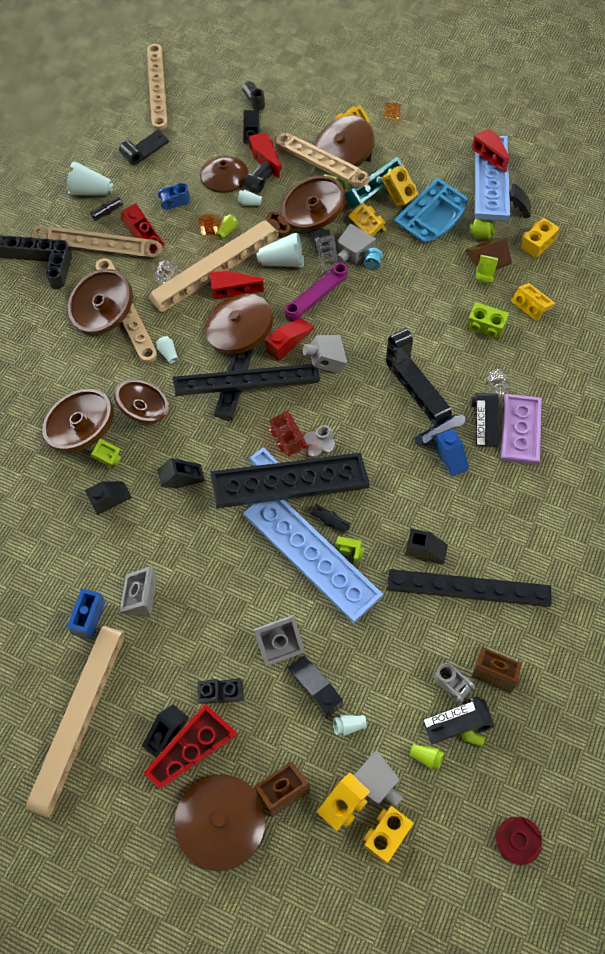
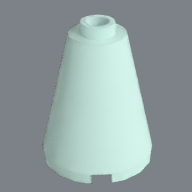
M72 162L70 167L73 168V171L68 173L66 189L69 190L67 194L108 196L109 193H112L113 184L110 179L77 162Z
M293 233L260 248L257 253L258 263H261L262 266L303 267L304 255H302L303 249L299 234Z

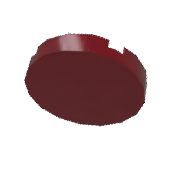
M510 817L503 821L497 829L495 838L497 849L501 856L509 863L515 865L530 864L538 858L542 851L541 832L536 824L528 818Z

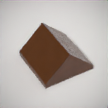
M494 238L466 249V253L476 267H478L481 255L498 258L495 270L512 263L507 238Z
M482 647L471 677L512 693L518 684L522 663Z
M292 761L254 786L272 817L310 792L309 783Z

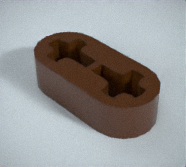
M270 212L267 215V221L278 231L277 237L282 239L289 236L291 233L289 223L279 212Z

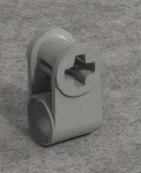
M449 663L441 664L434 673L436 684L460 705L463 704V699L468 693L475 690V685ZM440 671L448 672L450 679L442 678Z

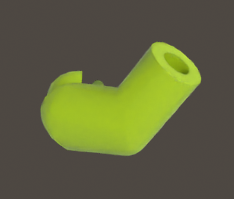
M473 730L460 734L463 741L483 747L485 736L476 734Z

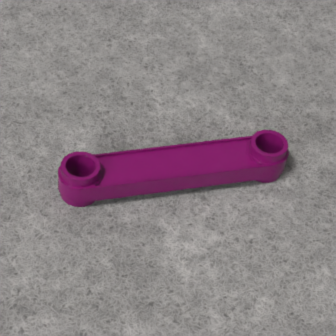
M343 263L335 264L324 276L291 303H288L285 307L286 319L290 322L299 319L340 283L344 282L348 276L347 266Z

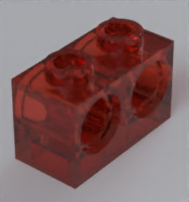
M289 410L269 420L272 426L269 430L274 438L278 437L279 442L277 445L282 453L286 452L288 457L308 447ZM294 439L293 443L287 444L288 441Z

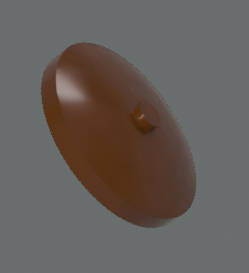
M345 116L328 124L317 136L314 146L358 167L368 158L373 149L374 132L365 119L358 116Z
M314 176L296 184L287 193L282 203V215L290 227L298 231H314L323 228L334 221L342 212L346 201L345 191L341 183L333 177Z
M100 269L89 273L77 283L69 297L68 315L71 322L82 332L92 335L103 334L114 329L125 319L133 301L131 284L120 272L113 269Z
M240 294L230 297L221 302L210 313L205 324L206 338L215 350L224 354H239L249 351L259 345L269 334L273 325V312L267 301L258 295Z
M81 389L74 391L56 402L47 413L42 428L44 439L54 450L62 453L84 450L101 439L109 429L114 416L113 405L109 398L100 390Z
M212 775L196 782L183 795L176 810L175 834L181 850L193 863L211 871H227L244 864L259 848L265 832L266 818L260 797L247 782L231 775Z

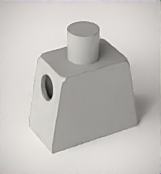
M349 224L337 242V260L340 263H344L347 259L352 263H358L366 257L368 249L375 248L376 239L356 226Z
M317 335L310 344L303 346V354L311 356L314 367L340 373L347 364L340 335Z
M376 750L354 776L370 791L365 798L366 800L378 807L385 799L395 808L403 799L393 789L398 784L399 778Z

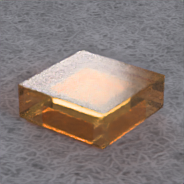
M386 102L384 117L399 119L401 104Z

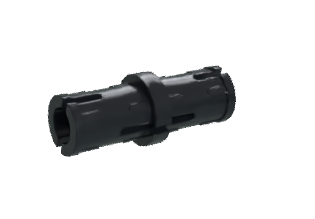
M116 196L107 203L103 202L102 206L90 211V214L97 221L105 215L112 214L113 210L123 206V202H121L122 200L119 196Z
M318 504L315 505L311 512L312 516L324 521L325 525H331L344 534L351 525L350 522L337 516L336 512H330Z

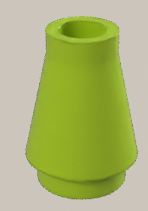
M231 214L224 216L216 235L223 240L237 228L238 220Z
M413 744L410 757L421 762L431 770H439L444 753L440 752L438 748Z

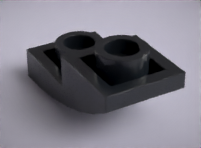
M512 184L511 191H509L510 202H513L514 208L519 207V211L523 213L524 218L531 217V202L528 196L518 185Z
M241 678L222 681L219 679L197 681L199 704L244 701L243 680Z

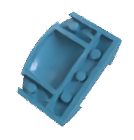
M437 177L394 219V222L423 243L435 240L448 232L459 221L465 211L468 197Z

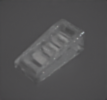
M332 234L315 238L322 272L330 271L338 263L335 239ZM329 241V245L322 246L323 242ZM323 249H331V251L323 253ZM332 255V258L324 260V256ZM333 261V265L325 266V263Z

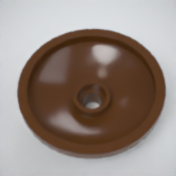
M221 155L210 159L203 165L200 172L201 181L204 186L217 193H229L238 190L244 185L245 177L248 174L244 162L229 155Z
M130 379L123 381L117 386L114 393V400L120 411L128 418L140 423L159 422L166 416L169 409V403L164 393L155 385L143 380Z

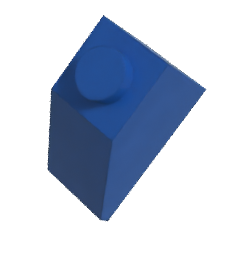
M452 429L437 435L434 447L450 475L455 476L469 470L463 443L455 430Z

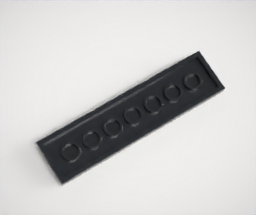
M361 453L210 471L216 509L368 489L370 486Z

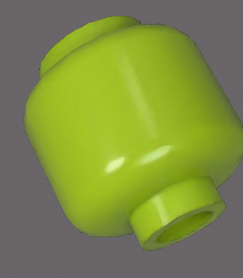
M475 219L474 223L470 224V234H473L476 240H489L495 234V222H492V220Z

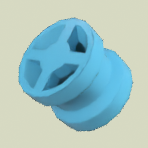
M377 248L368 249L364 265L369 269H378L383 257L382 251Z

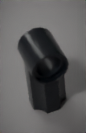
M250 81L245 82L242 86V91L250 100L252 108L254 110L264 109V91L258 89Z
M267 162L262 163L253 174H247L244 186L260 193L264 188L266 180L273 174V168Z

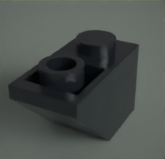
M244 110L243 143H249V136L260 134L261 111Z
M411 528L405 555L444 564L448 544L431 532Z

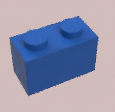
M81 588L67 625L72 635L92 640L106 603L101 593Z

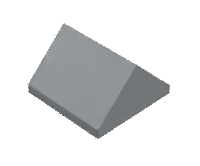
M149 566L126 575L119 613L151 616L157 576L152 567Z
M294 615L254 629L255 639L265 666L305 653Z

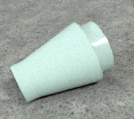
M245 189L244 191L240 190L238 204H241V206H260L262 196H258Z
M164 336L157 340L156 348L168 360L169 364L175 363L179 358L172 339Z
M338 715V717H334L333 727L335 734L343 737L358 730L366 729L365 716Z

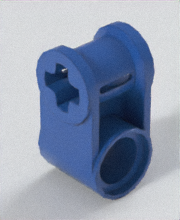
M185 183L164 187L158 191L161 206L165 210L186 205L191 200L188 186Z

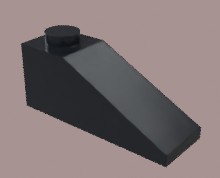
M305 655L287 667L325 719L343 706V699Z

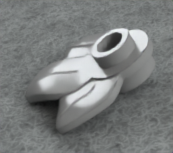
M324 425L318 427L316 431L308 432L301 438L300 444L309 446V457H318L323 451L326 453L332 452L335 447L333 430Z

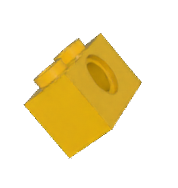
M349 773L338 783L317 810V813L336 831L343 825L347 828L355 819L353 815L355 810L360 812L368 801L365 798L370 791L354 775Z

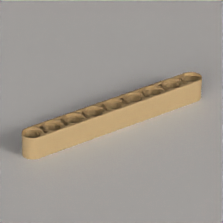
M262 221L153 290L149 294V301L160 312L166 311L211 282L209 273L230 270L258 252L260 248L272 243L277 238L278 231L268 221Z
M108 626L101 628L26 804L27 811L47 818L52 814L125 636L124 631Z

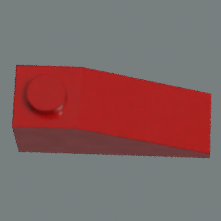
M490 129L474 135L472 150L504 173L507 172L510 157L500 137Z
M228 270L209 273L214 300L240 294L264 292L263 278Z
M299 318L277 328L265 339L266 352L277 361H280L314 330V326Z

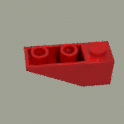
M267 132L249 136L250 150L254 160L259 164L269 163L273 168V175L280 178L282 164L280 160H277L278 154L277 150L273 149L272 138H269Z
M136 203L122 211L120 218L135 238L155 240L162 247L165 246ZM152 244L149 248L151 253L158 249L155 244Z

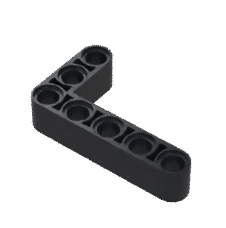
M0 235V258L48 262L46 277L50 287L60 289L64 286L72 260V253L68 242L56 239Z
M404 328L388 337L386 364L433 424H438L452 415L451 408L410 358L413 337L410 331Z

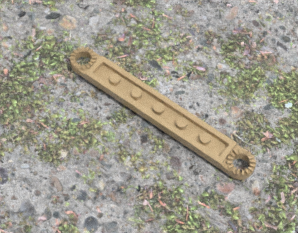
M151 44L147 47L152 127L155 131L158 129L164 131L167 129L168 123L162 48L159 44Z
M284 133L276 139L279 148L357 188H362L369 183V176L366 171L364 172L360 168L300 138Z
M41 225L36 226L32 231L33 238H39L38 231L42 229L45 233L43 239L65 240L68 242L69 247L152 258L159 257L162 253V245L155 240ZM152 244H155L158 248L155 254H152L149 250Z
M100 259L96 263V270H100L103 265H108L106 269L116 270L109 259ZM132 303L129 313L122 323L140 360L143 363L145 362V364H150L156 361L157 352ZM149 351L153 353L150 357L144 356Z

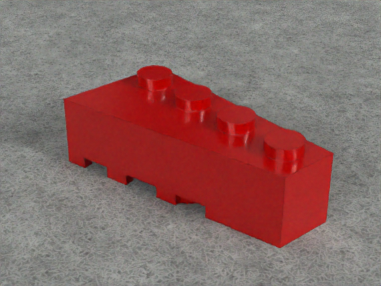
M204 704L143 774L157 788L162 790L237 737L238 733L210 707Z

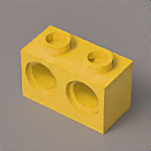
M404 165L393 168L381 177L396 207L407 204L419 194Z
M542 218L532 226L529 232L526 231L523 234L520 248L537 258L556 240L560 228L547 219Z
M392 806L388 811L386 809L382 810L376 819L380 822L376 829L370 828L363 838L366 841L364 848L386 865L414 824ZM395 818L399 822V829L391 830L387 825V820ZM381 837L386 841V848L384 850H378L375 847L374 840Z

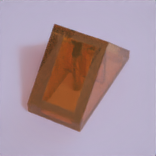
M203 213L199 215L202 234L216 235L219 229L220 214Z

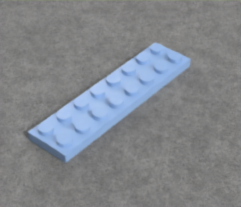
M499 136L508 153L507 136ZM475 152V219L509 221L508 168L507 172L504 173Z
M285 500L255 503L243 513L244 517L351 622L355 623L383 597V593Z

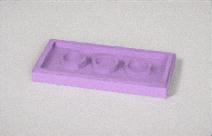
M512 394L504 395L501 461L539 465L542 398Z

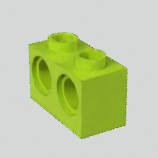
M475 302L466 328L492 338L500 339L509 313Z

